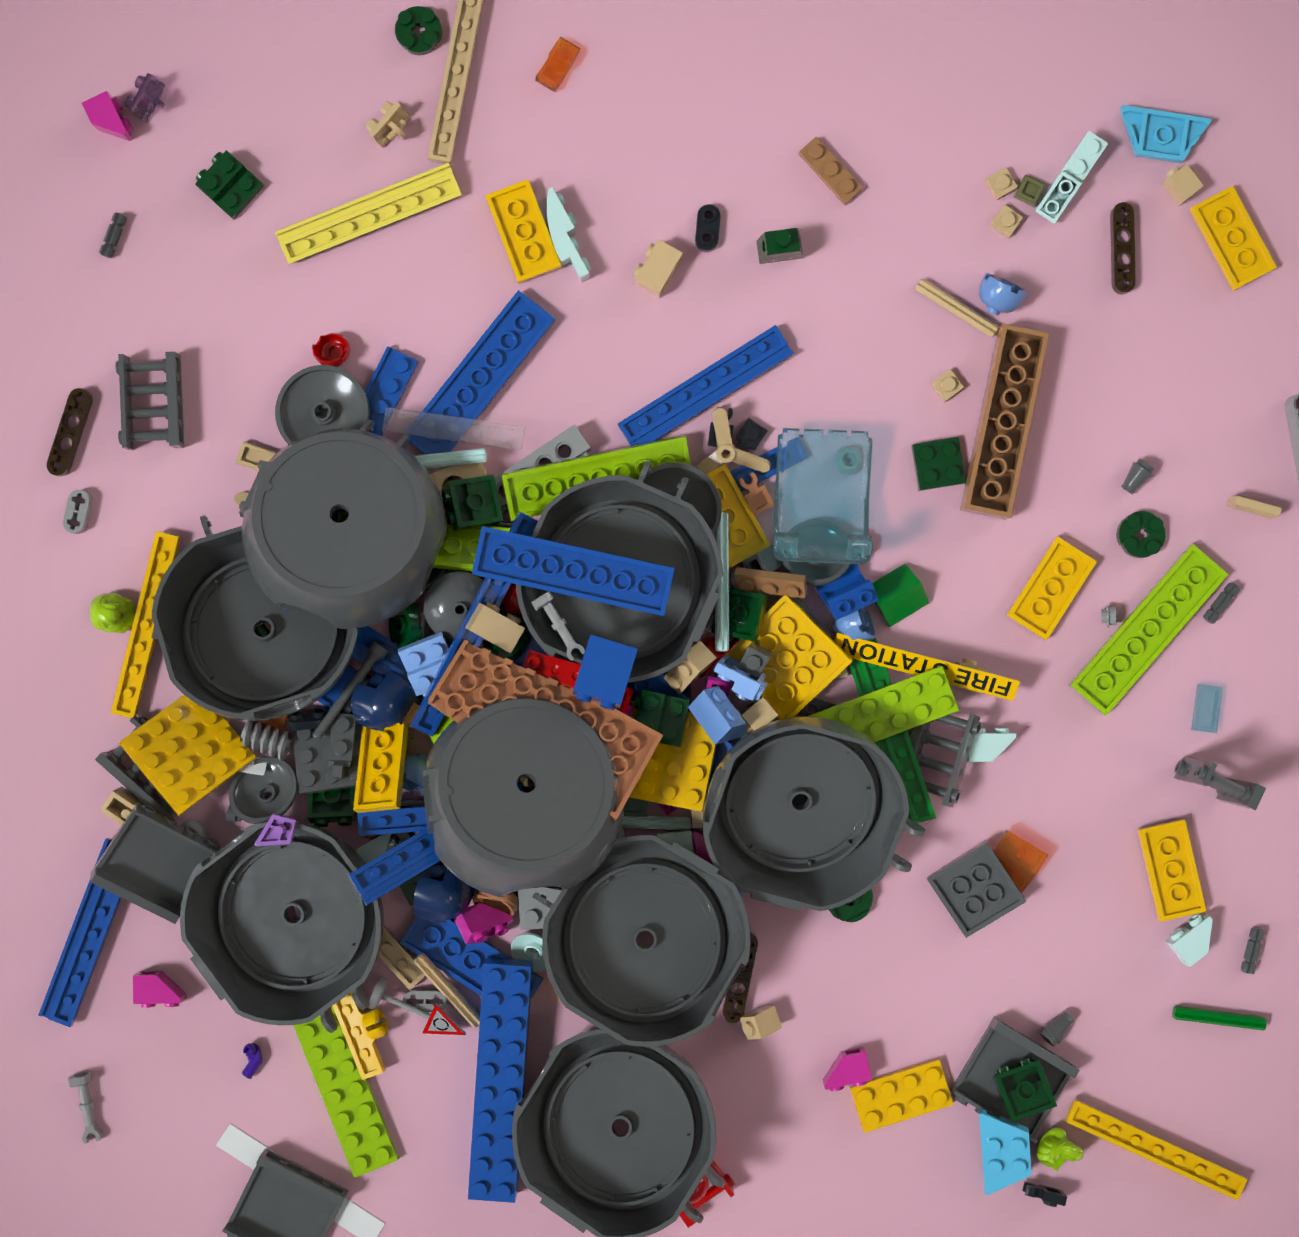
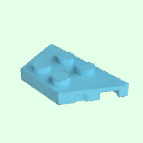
M1122 105L1120 108L1134 156L1181 164L1204 130L1211 123V118L1128 105Z
M979 1109L985 1195H990L1032 1175L1029 1128L1018 1123L1014 1124L1001 1116L996 1118L987 1114V1110Z

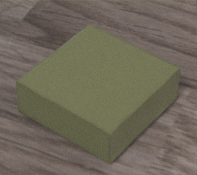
M1024 175L1014 198L1035 207L1046 184Z

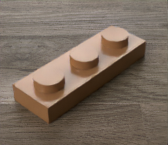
M817 136L799 151L798 155L844 205L862 191L863 187Z
M736 568L734 575L737 590L781 596L786 594L789 597L806 598V575Z

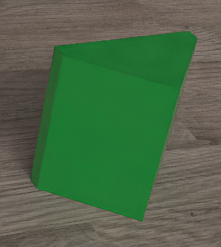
M906 564L901 565L873 582L879 601L874 603L889 627L929 604L922 583Z

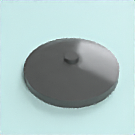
M315 365L300 370L284 384L276 401L275 419L281 436L289 445L299 438L329 429L359 430L370 419V405L363 387L348 372L334 366Z
M667 462L650 468V474L646 475L643 483L674 497L678 492L679 488L677 486L679 482H682V478L686 477L689 479L680 499L695 507L708 524L714 536L720 524L722 504L718 489L711 478L699 468L682 462Z

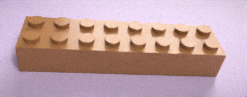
M1002 324L998 328L963 492L961 511L1003 520L1011 518L1050 333L1008 324Z

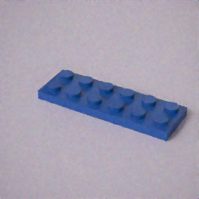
M416 917L400 941L401 945L415 954L424 953L437 968L480 996L482 995L483 965L486 958L513 959L487 941L466 945L453 919L447 920V923H440ZM535 972L532 973L531 998L544 979Z

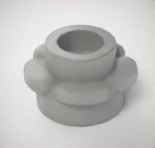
M1106 605V609H1101L1102 623H1107V628H1109V625H1117L1116 606L1108 607Z

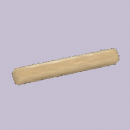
M921 279L917 284L916 291L987 336L993 337L999 327L995 323L927 280Z
M424 953L419 954L414 959V964L474 1028L480 1024V1014Z

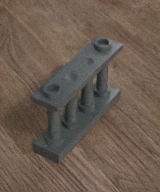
M165 352L166 359H163V361L131 363L128 356L118 354L119 361H116L115 365L120 384L121 431L118 433V439L122 448L133 450V442L166 440L169 446L173 448H184L181 355L178 353ZM164 371L166 373V382L160 385L131 386L130 372ZM164 394L167 396V405L164 408L132 409L131 395ZM165 417L168 419V428L165 431L133 432L132 418Z
M970 714L968 720L951 715L935 719V721L965 729L961 743L930 734L929 727L934 720L914 727L911 731L910 740L919 767L922 765L951 775L947 788L925 782L928 793L944 797L942 804L944 806L953 807L960 797V790L958 789L973 740L981 729L980 717ZM930 743L958 752L954 766L924 757L922 753L924 744Z
M143 716L141 718L132 717L130 722L136 726L133 731L146 723L148 719ZM121 746L114 752L109 753L107 751L98 755L95 760L140 801L154 808L156 813L162 816L175 817L176 813L165 799H161L155 794L157 790L152 783L144 784L138 778L141 771L138 766L134 764L131 768H126L121 763V758L126 753Z
M1183 757V760L1178 761L1174 770L1176 773L1175 779L1206 787L1210 786L1217 790L1218 795L1216 798L1226 803L1256 810L1266 790V787L1257 783L1225 778L1215 773L1214 771L1218 764L1187 757Z

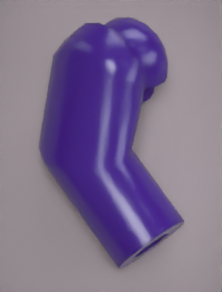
M248 1043L243 1048V1053H246L249 1062L242 1071V1074L248 1079L253 1077L263 1062L260 1047L255 1043Z

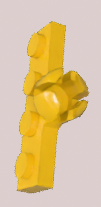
M350 992L335 1003L333 1008L360 1076L364 1080L386 1070L375 1040L386 1035L389 1026L388 1021L378 1023L380 1018L385 1017L383 1011L374 1009L364 1012L356 1005L352 997L353 993Z

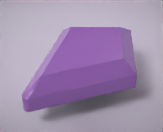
M272 814L254 845L291 844L297 819Z

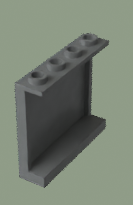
M136 803L92 870L90 882L176 924L180 918L183 894L193 870L199 863L218 852L220 845L211 837L204 838L198 835V832L189 826L183 827L177 824L174 818L156 813V810L146 804L142 806Z
M993 1017L951 1090L956 1095L954 1098L965 1106L968 1103L976 1107L975 1111L978 1114L979 1109H984L991 1116L996 1118L1001 1116L1010 1120L1003 1099L1001 1100L993 1076L998 1075L996 1070L1006 1066H1010L1011 1070L1020 1067L1018 1062L1028 1058H1032L1033 1062L1039 1060L1055 1101L1069 1078H1076L1080 1070L1067 1060L996 1017ZM1051 1109L1012 1123L1028 1127L1029 1140L1036 1144L1038 1140L1035 1138V1135Z
M265 1148L256 1162L257 1165L222 1232L226 1233L228 1237H326L349 1190Z

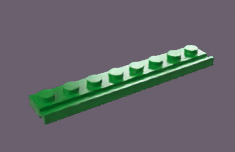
M876 638L871 640V642L878 643ZM852 659L853 661L849 664L859 696L891 685L886 667ZM906 730L875 742L890 758L904 783L909 805L908 818L918 824L935 819L936 815L908 731Z

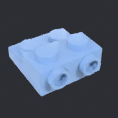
M442 632L398 649V654L404 664L407 677L416 696L422 694L425 697L449 650Z
M725 654L717 663L714 672L718 673V677L727 682L732 680L735 682L731 691L735 692V696L744 701H748V699L758 701L767 686V683L764 682L766 674L762 673L757 678L739 668L740 661Z

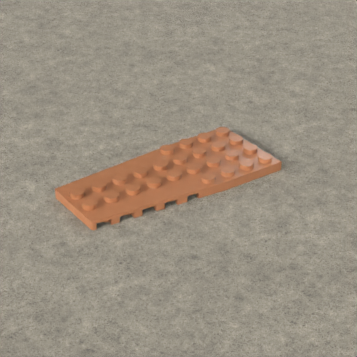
M464 640L430 695L428 704L457 723L466 716L469 718L471 712L478 708H484L483 706L486 704H491L500 699L504 701L507 699H518L516 697L523 696L535 697L534 699H537V697L550 700L549 702L557 705L562 704L572 709L573 713L579 717L583 716L591 723V728H595L598 731L600 738L606 743L612 755L610 760L611 763L614 761L616 771L613 770V773L617 775L618 794L615 812L611 811L610 816L616 821L663 735L615 708L614 710L605 709L600 706V702L593 700L590 703L579 701L576 699L577 695L573 694L574 688L570 687L569 689L558 684V681L550 677L547 679L536 674V671L530 668L525 669L514 664L510 659L498 657L492 654L490 650L478 648L470 644L469 641ZM614 780V783H615L614 792H615V791H616V788H617V784H616V781Z

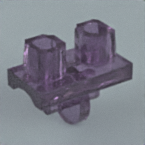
M147 73L146 76L139 75L135 81V87L139 90L135 97L132 95L128 96L124 105L139 119L147 122L156 106L164 108L165 103L160 98L166 85L157 80L152 74Z

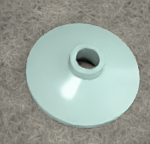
M522 933L516 936L511 943L513 958L516 960L533 961V972L547 971L543 957L542 936L534 933Z

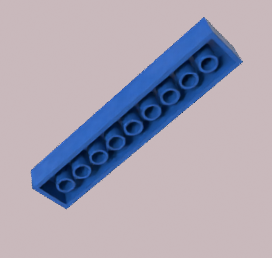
M487 957L483 965L468 1187L469 1200L515 1203L519 1170L513 1151L512 1123L515 1107L524 1098L533 973V961L508 960Z

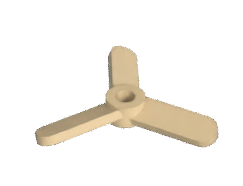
M721 407L715 408L712 417L718 446L717 450L695 467L708 474L723 463L732 461L760 472L769 471L771 464L767 459L735 448L731 440L727 412ZM723 450H729L730 453H729V454H724V453H722V451H723Z

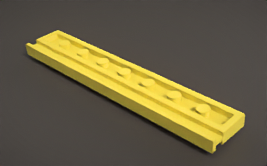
M447 162L275 231V234L288 264L462 194L450 164Z

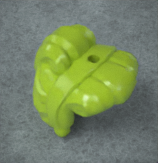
M104 593L92 600L89 617L93 626L107 633H125L133 625L135 607L131 599L124 598L117 593Z
M1058 1127L1050 1129L1043 1135L1036 1151L1037 1158L1041 1164L1053 1167L1055 1171L1059 1170V1167L1065 1163L1066 1159L1074 1162L1084 1157L1083 1150L1067 1140L1064 1129Z

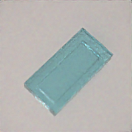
M1197 684L1191 730L1217 734L1223 687Z

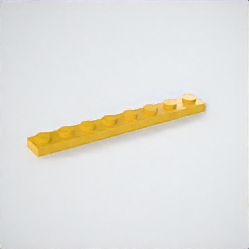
M158 531L155 533L111 714L128 718L137 717L156 640L151 638L154 628L152 620L153 602L165 572L177 556L181 537Z
M1073 1099L1064 1119L1071 1125L1237 1201L1248 1179L1240 1174L1079 1100Z

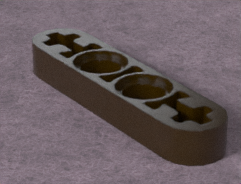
M1126 202L1118 203L1110 213L1112 289L1121 295L1130 292L1136 282L1134 210ZM1123 209V212L1127 213V215L1123 218V225L1117 227L1116 225L1121 223V215H1117V212ZM1119 231H1124L1128 234L1129 238L1126 243L1118 241L1117 233ZM1119 254H1125L1129 258L1127 266L1119 265L1117 262ZM1129 270V272L1124 274V281L1129 282V285L1123 289V286L1118 284V282L1123 278V271Z
M82 388L72 390L68 396L47 460V470L55 476H65L71 470L92 406V395ZM82 395V397L86 398L85 402H80L79 404V402L76 401V397H81ZM72 407L83 410L82 414L77 411H73ZM72 415H76L79 418V424L74 428H70L67 423ZM65 437H69L72 441V445L68 450H63L60 445L61 440ZM57 452L68 454L67 458L63 456L61 458L60 455H57ZM61 459V464H63L64 467L63 469H58L57 471V468L54 467V463H59Z
M750 932V940L754 943L750 945V954L752 953V956L748 960L749 968L744 972L740 971L733 984L736 982L742 983L745 987L744 992L736 995L731 991L730 987L724 999L723 1016L730 1023L739 1022L740 1017L744 1015L758 947V940L752 932ZM729 997L735 1000H742V1003L737 1001L736 1009L740 1012L735 1014L734 1017H730V1013L727 1012V1009H731L733 1005V1000H728Z

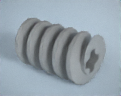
M247 721L240 737V742L242 741L243 746L247 748L251 745L254 751L260 748L262 754H266L269 751V756L272 758L278 754V759L280 761L284 760L291 748L293 736L288 739V731H285L280 736L278 727L273 732H270V724L262 729V721H259L255 726L253 721Z

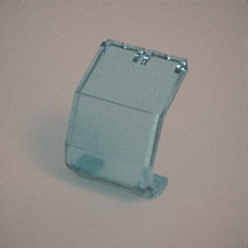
M783 428V434L778 435L773 537V554L775 558L783 562L855 565L867 563L872 552V536H869L872 438L868 437V431H851V436H847V430H828V434L823 435V429H804V435H800V429Z

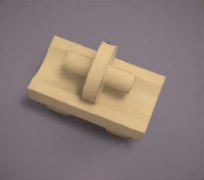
M386 101L380 110L384 115L382 119L377 121L373 118L366 124L369 134L382 148L389 140L392 141L396 136L401 139L406 136L402 129L407 124L406 121L410 116L397 101L395 104Z

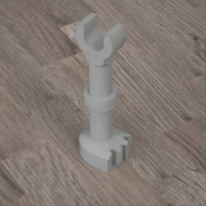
M548 591L531 603L535 610L544 608L553 623L551 625L553 630L558 631L567 647V657L573 661L572 649L578 648L582 654L585 653V649L581 644L576 643L565 626V619H561L552 604L553 594L551 591Z
M91 1072L75 1073L68 1077L69 1087L78 1086L81 1099L79 1108L80 1111H83L85 1132L83 1133L82 1140L84 1144L90 1141L89 1134L92 1133L98 1142L102 1139L103 1133L97 1127L93 1115L94 1101L90 1099L88 1083L92 1081Z

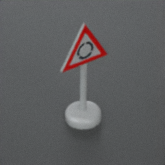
M382 976L380 977L370 997L368 1008H377L382 998L428 1019L422 1032L423 1034L466 1035V1032L437 1002L431 1014L384 993L388 980Z

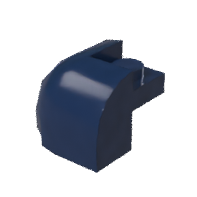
M376 672L366 685L358 683L351 698V710L359 725L376 731H384L386 727H391L397 723L402 725L421 701L416 696L414 689L400 676L389 672L387 676Z
M434 864L425 870L423 877L420 876L418 879L413 901L415 917L447 923L449 919L456 918L460 914L464 915L476 889L457 878L446 866Z

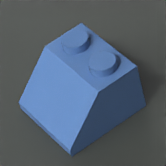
M719 686L703 690L688 707L715 745L745 736L747 733L745 721Z

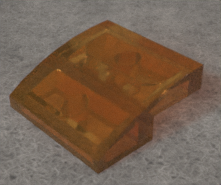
M1008 830L1005 831L996 848L993 849L1021 893L1030 884L1048 857V854Z

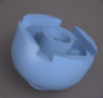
M985 273L979 287V296L981 301L987 305L986 310L999 316L1000 312L1010 313L1018 309L1028 291H1024L1022 287L1003 278H998L997 280L994 278L995 275Z
M859 609L832 623L836 635L837 633L848 635L852 640L863 639L871 641L875 639L872 636L875 635V629L869 611Z
M417 753L416 756L406 755L403 789L411 793L414 790L421 791L420 796H424L422 779L423 771L426 770V756Z

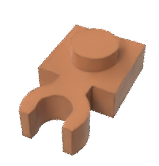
M750 472L751 483L746 484L743 478H739L738 482L741 487L747 489L748 493L743 496L752 513L756 516L775 504L765 485L757 486V476L755 473Z

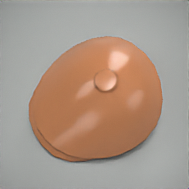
M477 891L472 897L474 905L482 903L512 916L519 906V898L515 892L509 893L505 897H497Z

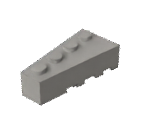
M547 886L519 890L520 930L542 929L545 917L550 911V908L532 898L534 893H539L540 896L541 894L547 897L546 900L554 904L563 888Z

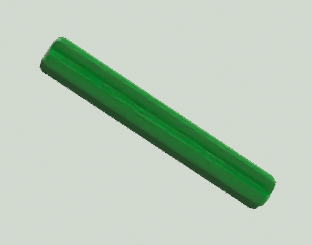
M1174 1006L1172 1010V1017L1182 1021L1262 1031L1266 1029L1267 1020L1260 1016Z

